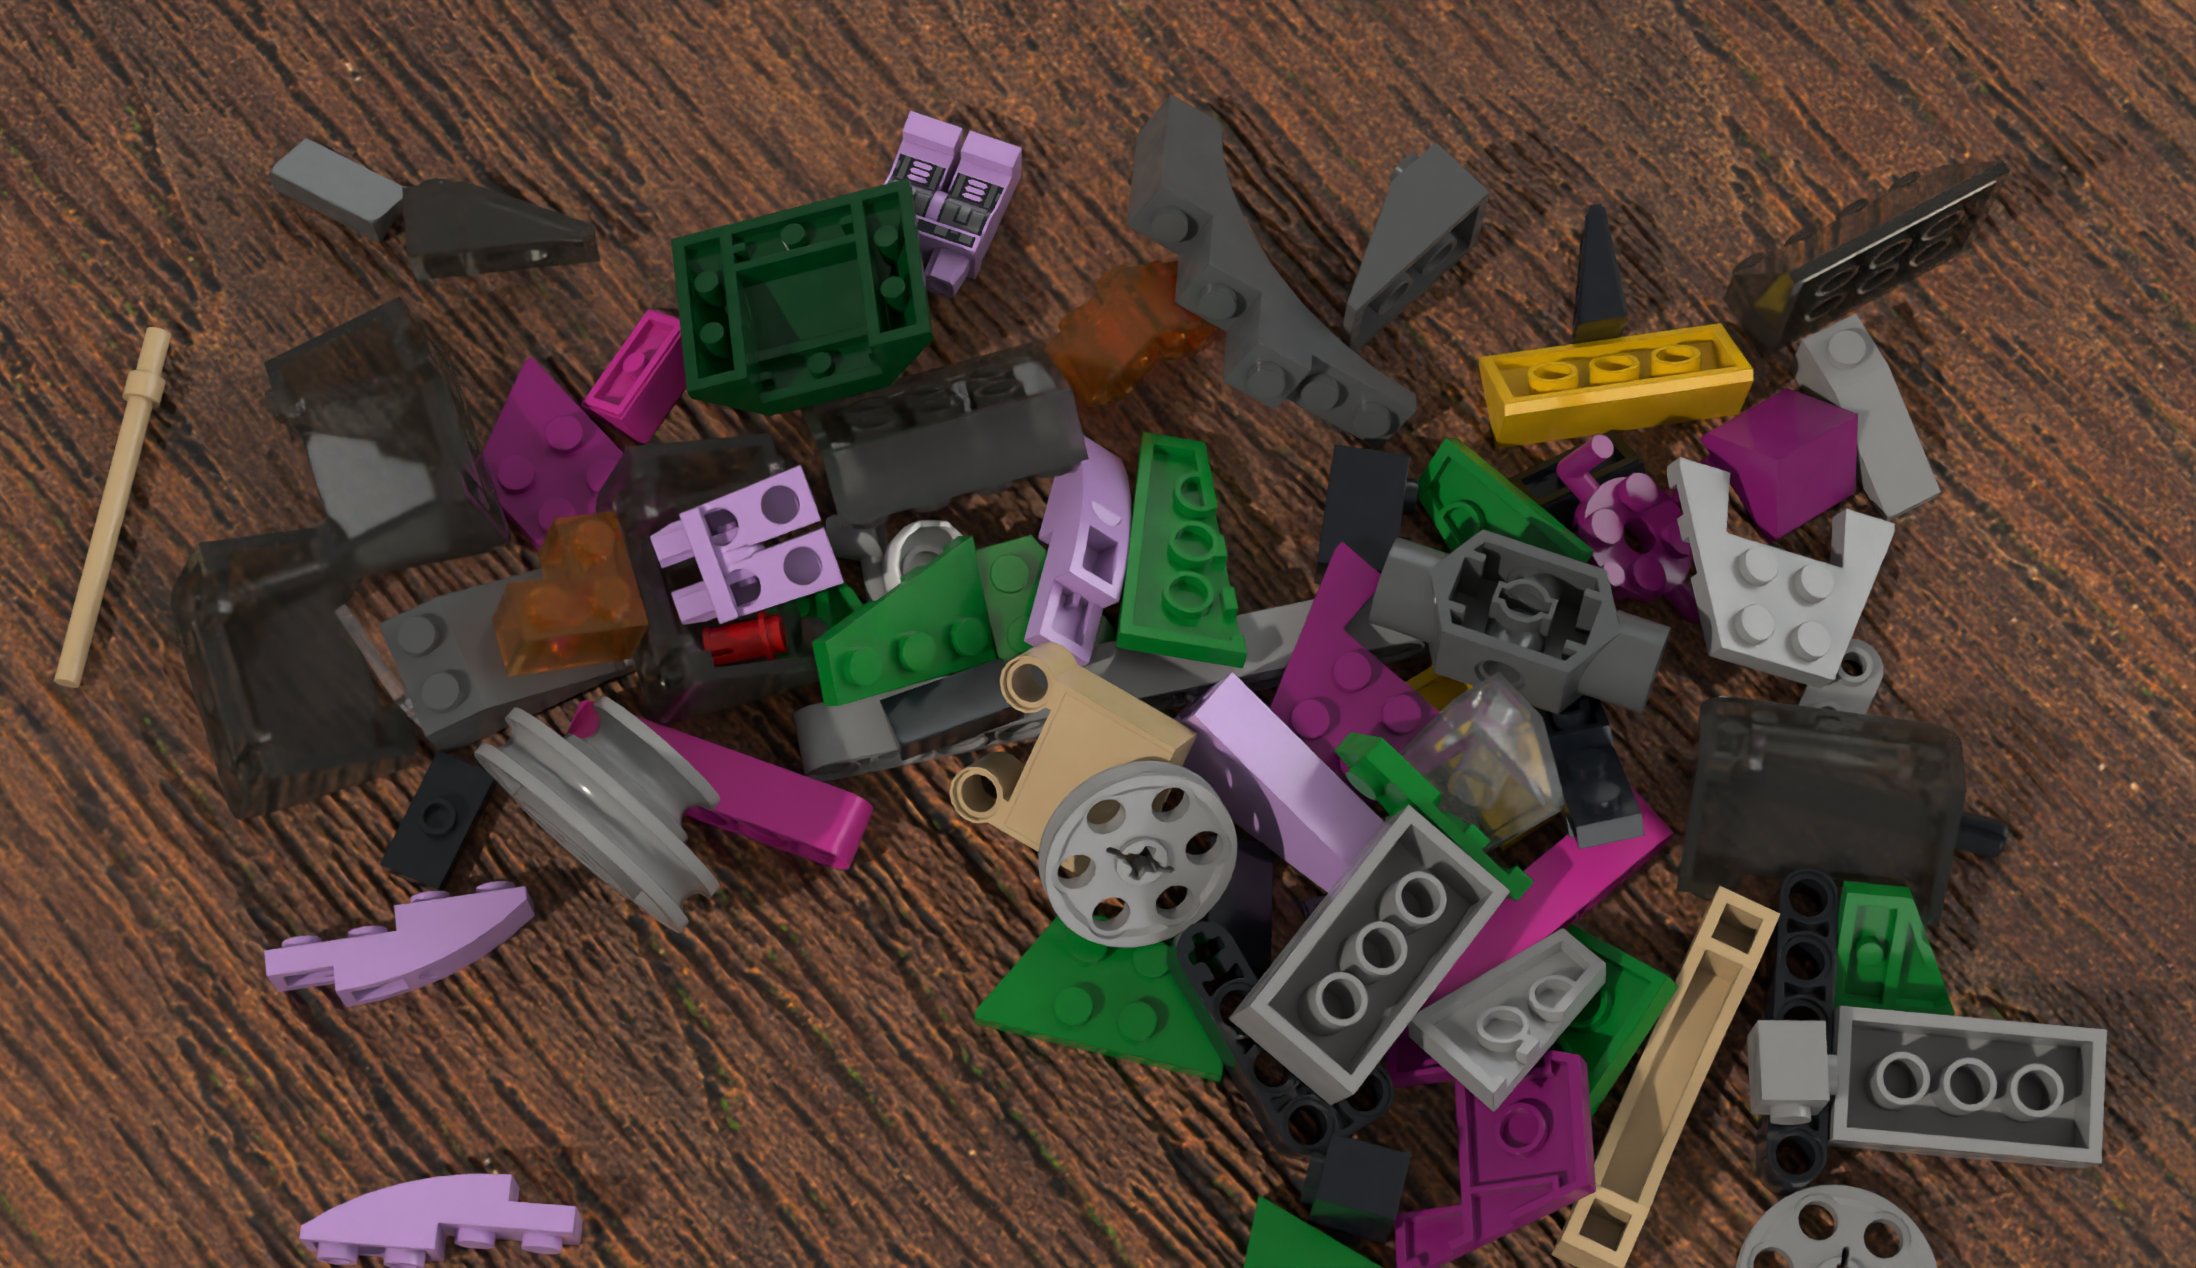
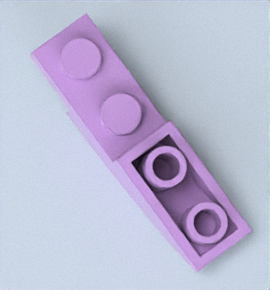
M1074 429L1066 433L1038 539L1049 545L1024 641L1033 647L1042 642L1061 644L1073 654L1078 665L1084 666L1090 662L1103 608L1120 600L1127 567L1132 516L1128 475L1122 459Z
M509 881L485 883L476 887V893L454 897H450V894L445 891L418 893L410 898L411 903L394 905L397 931L387 932V928L383 926H364L350 930L347 933L348 938L322 942L320 937L311 935L286 939L282 942V948L264 950L266 975L278 992L335 984V991L346 1007L385 1000L434 983L481 959L508 940L535 916L533 902L526 886L515 887V884Z
M474 1173L415 1180L364 1194L333 1207L301 1225L299 1239L311 1252H317L316 1260L324 1263L357 1264L358 1255L384 1257L383 1265L390 1268H424L425 1260L444 1262L447 1235L455 1236L454 1244L462 1247L491 1249L495 1247V1239L522 1241L521 1249L528 1252L559 1254L562 1252V1244L580 1245L583 1218L576 1206L518 1202L520 1187L512 1174Z

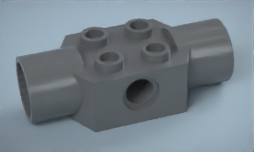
M1481 530L1450 554L1398 537L1383 567L1369 616V623L1428 642L1434 673L1555 714L1562 712L1582 695L1642 714L1656 679L1671 631V627L1617 610L1607 570L1486 530Z

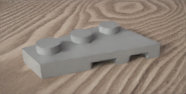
M1561 928L1416 1013L1408 1024L1409 1037L1489 1109L1495 1112L1606 983V963L1564 928Z

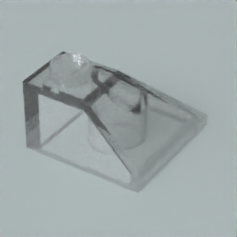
M1499 671L1454 698L1399 753L1441 793L1443 799L1437 806L1440 811L1454 814L1467 825L1474 824L1491 840L1483 849L1485 853L1555 815L1565 805L1543 717Z

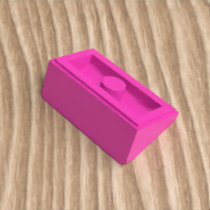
M648 309L580 407L588 414L629 438L644 444L647 443L687 387L679 318Z

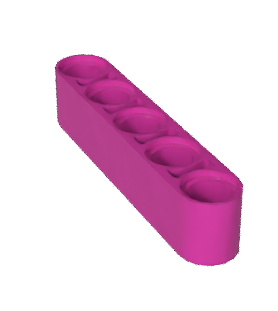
M580 701L567 733L574 734L579 738H585L596 732L599 726V717L592 706L595 703L594 701ZM635 716L686 759L719 794L721 801L712 811L702 806H694L686 810L683 815L831 868L848 870L851 867L874 810L868 801L841 788Z
M1630 785L1642 813L1645 836L1579 849L1575 837L1569 838V835H1566L1523 871L1534 883L1518 901L1504 899L1419 1011L1561 928L1567 930L1570 923L1574 924L1654 857L1672 839L1674 832Z

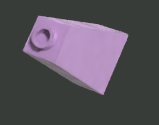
M1233 672L1180 710L1173 718L1198 733L1182 767L1198 774L1211 785L1234 823L1258 841L1263 842L1270 850L1326 892L1332 889L1384 823Z

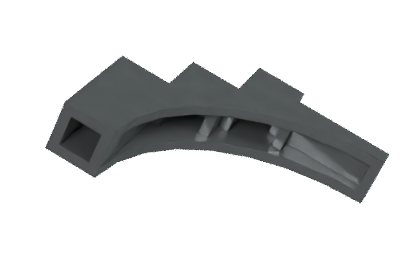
M1170 94L1137 133L1127 227L1179 255L1174 303L1226 331L1223 382L1273 409H1276L1286 398L1380 449L1416 412V394L1376 370L1340 341L1300 301L1269 261L1249 229L1235 198L1223 157L1222 123Z

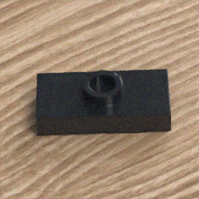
M438 750L380 863L382 869L430 891H444L498 782L486 770Z

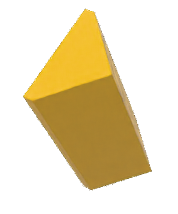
M1721 323L1478 357L1495 449L1598 435L1610 430L1619 432L1739 415L1754 381L1753 368Z

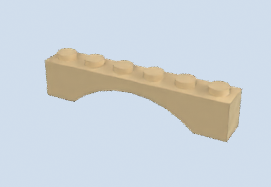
M1719 886L1704 913L1674 980L1679 988L1656 1020L1594 1158L1596 1192L1574 1203L1551 1254L1552 1256L1578 1268L1625 1267L1692 1106L1756 971L1780 913Z

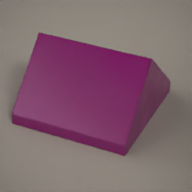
M1786 388L1700 438L1721 470L1730 472L1731 487L1769 544L1856 493L1858 414Z

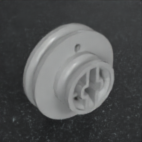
M600 696L592 705L599 717V726L594 734L585 738H579L570 733H567L563 738L531 714L520 708H513L505 717V721L511 728V736L508 742L500 747H493L483 742L474 752L476 759L515 799L521 808L577 860L627 899H630L660 923L677 933H681L689 923L688 918L683 913V904L686 899L697 893L711 898L720 888L719 882L714 875L684 844L688 837L681 826L682 816L686 810L694 806H702L712 811L721 801L719 794L665 740L624 707L608 697Z

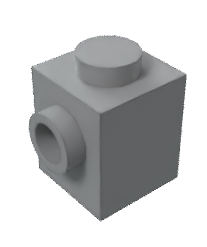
M1757 1021L1747 1035L1751 1114L1770 1115V1122L1779 1125H1798L1810 1122L1811 1115H1818L1830 1101V1095L1837 1094L1839 1087L1837 1056L1835 1054H1827L1826 1021Z

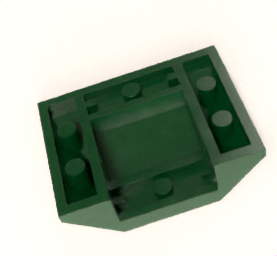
M909 178L671 239L687 393L691 399L773 416L889 387L934 338L913 190Z

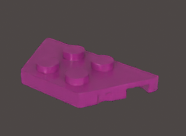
M532 357L527 359L518 374L485 446L473 477L476 485L551 565L566 561L574 564L580 559H591L597 555L614 556L635 550L634 544L651 540V535L670 523L681 520L680 512Z

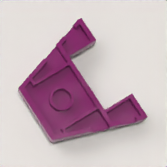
M1341 542L1331 556L1325 575L1312 602L1306 621L1269 709L1370 807L1378 801L1366 797L1349 782L1346 777L1349 767L1334 751L1350 732L1383 738L1423 776L1433 768L1468 750L1498 730L1521 719L1533 706L1473 686L1448 716H1443L1344 630L1345 626L1374 595L1381 574L1344 542Z
M1408 1025L1386 1052L1387 1073L1390 1075L1396 1089L1455 1080L1461 1185L1460 1205L1397 1213L1395 1219L1397 1268H1438L1596 1192L1587 1063L1580 1055L1547 1050L1496 1111L1493 1112L1409 1037Z

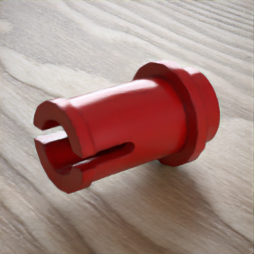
M766 610L759 611L758 618L713 628L709 626L702 630L705 654L711 653V656L707 657V661L712 669L718 668L720 665L766 656L769 662L776 661L777 654L788 651L787 635L781 615L769 616Z

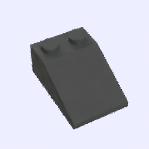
M1437 142L1420 157L1416 153L1408 155L1390 175V188L1346 305L1340 341L1355 353L1477 245L1490 192Z
M570 561L441 595L379 623L425 737L441 752L448 755L509 727L505 717L515 707L534 715L620 675L574 566Z

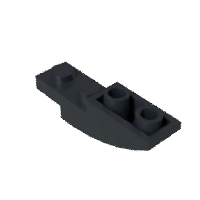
M1582 695L1559 714L1533 706L1530 709L1531 718L1550 783L1569 838L1575 837L1578 848L1584 849L1645 836L1642 813L1615 752L1611 726L1600 700Z

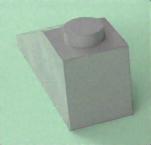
M1855 313L1802 339L1789 370L1805 395L1858 414L1856 478L1881 518L1885 521H1890L1938 497L1941 491L1889 365L1857 314Z

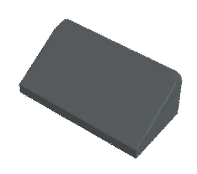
M305 138L281 158L269 172L275 191L378 243L382 242L412 196L411 190L308 138Z

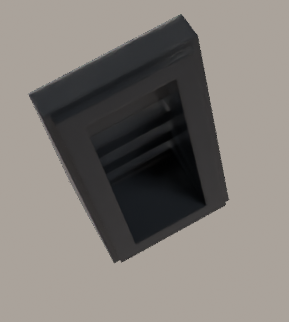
M1602 203L1589 205L1581 231L1572 329L1573 344L1622 336L1628 316L1606 209L1602 207Z

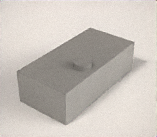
M1408 805L1385 820L1229 1017V1020L1329 1105H1333L1355 1094L1504 901L1510 890Z
M1839 1006L1834 1009L1832 1054L1837 1056L1839 1064V1087L1836 1095H1830L1827 1146L2085 1169L2102 1164L2107 1030Z

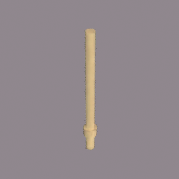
M147 328L136 370L130 371L127 376L122 395L123 399L127 401L54 678V682L62 686L80 687L152 408H158L161 403L166 383L161 377L171 339V333L161 328Z

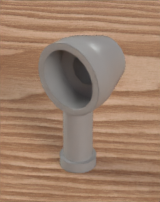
M869 497L849 504L826 519V532L835 557L861 562L867 602L876 601L887 593L881 567L886 546L888 545L881 508L875 497Z

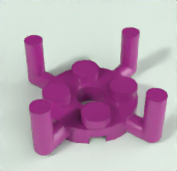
M1598 434L1564 457L1558 463L1556 469L1558 477L1580 500L1573 515L1572 527L1578 524V537L1594 550L1587 564L1607 570L1613 598L1622 601L1629 597L1642 600L1640 603H1647L1665 596L1688 622L1700 623L1694 591L1684 580L1691 567L1693 554L1690 543L1682 541L1677 518L1682 516L1683 513L1680 510L1681 502L1678 489H1670L1668 484L1662 490L1656 486L1653 479L1643 473H1633L1628 477L1614 478L1600 485L1591 476L1589 471L1613 454L1614 448L1611 440L1605 435ZM1710 454L1698 461V463L1720 469ZM1624 527L1632 530L1638 536L1642 546L1641 554L1634 552L1626 544L1623 537Z

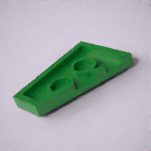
M1445 438L1419 478L1417 497L1451 551L1456 550L1481 530H1486L1587 563L1594 553L1591 547L1458 438Z
M973 536L956 537L942 548L943 553L925 566H916L901 577V583L876 601H868L812 642L825 706H841L996 660Z
M1350 732L1336 747L1335 753L1349 767V770L1346 772L1349 782L1360 793L1370 799H1376L1389 813L1385 820L1410 805L1509 889L1510 893L1507 895V899L1518 901L1534 883L1518 866H1513L1511 869L1498 866L1483 851L1491 840L1474 824L1467 825L1454 814L1440 811L1437 806L1443 799L1441 793L1383 738Z

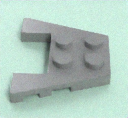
M1679 457L1667 466V478L1670 489H1678L1683 515L1677 518L1682 541L1690 543L1697 574L1691 577L1708 656L1820 689L1834 681L1894 535L1895 523L1847 508L1835 515L1832 520L1830 564L1742 538L1727 532L1730 472Z

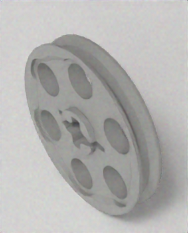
M1137 761L1125 763L1106 769L1082 782L1058 805L1048 820L1040 841L1038 852L1039 876L1054 911L1063 923L1076 934L1097 944L1111 947L1146 946L1180 934L1190 925L1197 923L1214 907L1226 890L1235 868L1237 836L1234 823L1220 797L1211 785L1198 774L1168 762ZM1168 788H1180L1184 791L1182 801L1171 811L1156 812L1152 810L1153 799L1161 791ZM1108 799L1120 803L1117 814L1110 821L1102 824H1094L1087 821V815L1096 803ZM1212 831L1218 834L1216 843L1206 853L1191 855L1185 852L1187 843L1197 833ZM1147 846L1151 855L1148 854L1147 857L1142 855L1136 856L1131 863L1128 862L1125 855L1129 853L1140 854L1144 847ZM1074 855L1090 857V864L1087 870L1080 876L1065 879L1057 875L1061 863L1068 857ZM1177 885L1188 888L1185 899L1178 906L1169 909H1162L1156 906L1158 896L1165 889ZM1112 897L1121 898L1125 901L1122 911L1113 919L1100 921L1092 918L1095 907L1101 901Z
M1847 1185L1809 1187L1797 1191L1774 1204L1758 1220L1745 1238L1736 1262V1268H1753V1262L1757 1254L1764 1251H1774L1785 1258L1789 1268H1837L1841 1265V1256L1844 1250L1846 1256L1842 1268H1937L1926 1238L1906 1213L1887 1199L1873 1192ZM1808 1205H1819L1828 1210L1834 1219L1832 1236L1825 1240H1814L1805 1235L1799 1226L1798 1217L1800 1210ZM1879 1222L1887 1224L1895 1230L1900 1242L1899 1250L1895 1256L1884 1259L1876 1257L1869 1252L1864 1242V1232L1867 1226Z

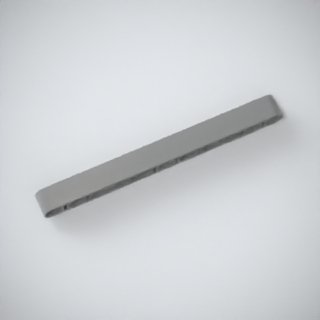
M1374 595L1344 628L1349 635L1383 664L1430 655L1428 642L1369 623ZM1314 599L1236 615L1239 633L1244 635L1247 649V657L1243 668L1115 648L1116 641L1094 645L1089 664L1082 667L1158 711L1187 706L1231 672L1252 692L1278 687ZM1032 665L1031 673L1035 683L1047 690L1048 682L1046 675L1038 666ZM944 677L927 680L841 706H825L824 702L809 705L794 713L793 722L805 776L826 782L1037 738L1051 710L1044 708L1037 713H1024L1023 719L904 761L901 760L880 700Z

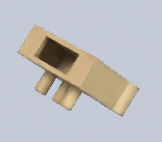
M1042 642L1010 660L1003 668L1000 677L1001 692L1007 703L1014 709L1024 713H1037L1044 708L1051 710L1025 767L1011 754L1003 751L991 752L956 774L951 782L949 791L951 803L956 812L965 820L973 823L988 822L1039 852L1040 841L1048 820L1062 800L1082 782L1106 769L1130 762L1160 761L1183 766L1198 733L1078 665L1073 654L1063 645L1055 642ZM1032 665L1038 666L1046 675L1048 682L1047 690L1035 683L1031 673ZM981 775L993 782L997 792V799L985 792L981 783ZM1172 788L1165 789L1157 794L1153 799L1152 810L1161 812ZM1111 799L1096 803L1090 809L1087 821L1094 824L1110 821L1117 814L1120 803ZM1129 853L1125 856L1128 862L1131 863L1140 854ZM1074 855L1064 860L1061 866L1080 876L1087 870L1090 864V857Z

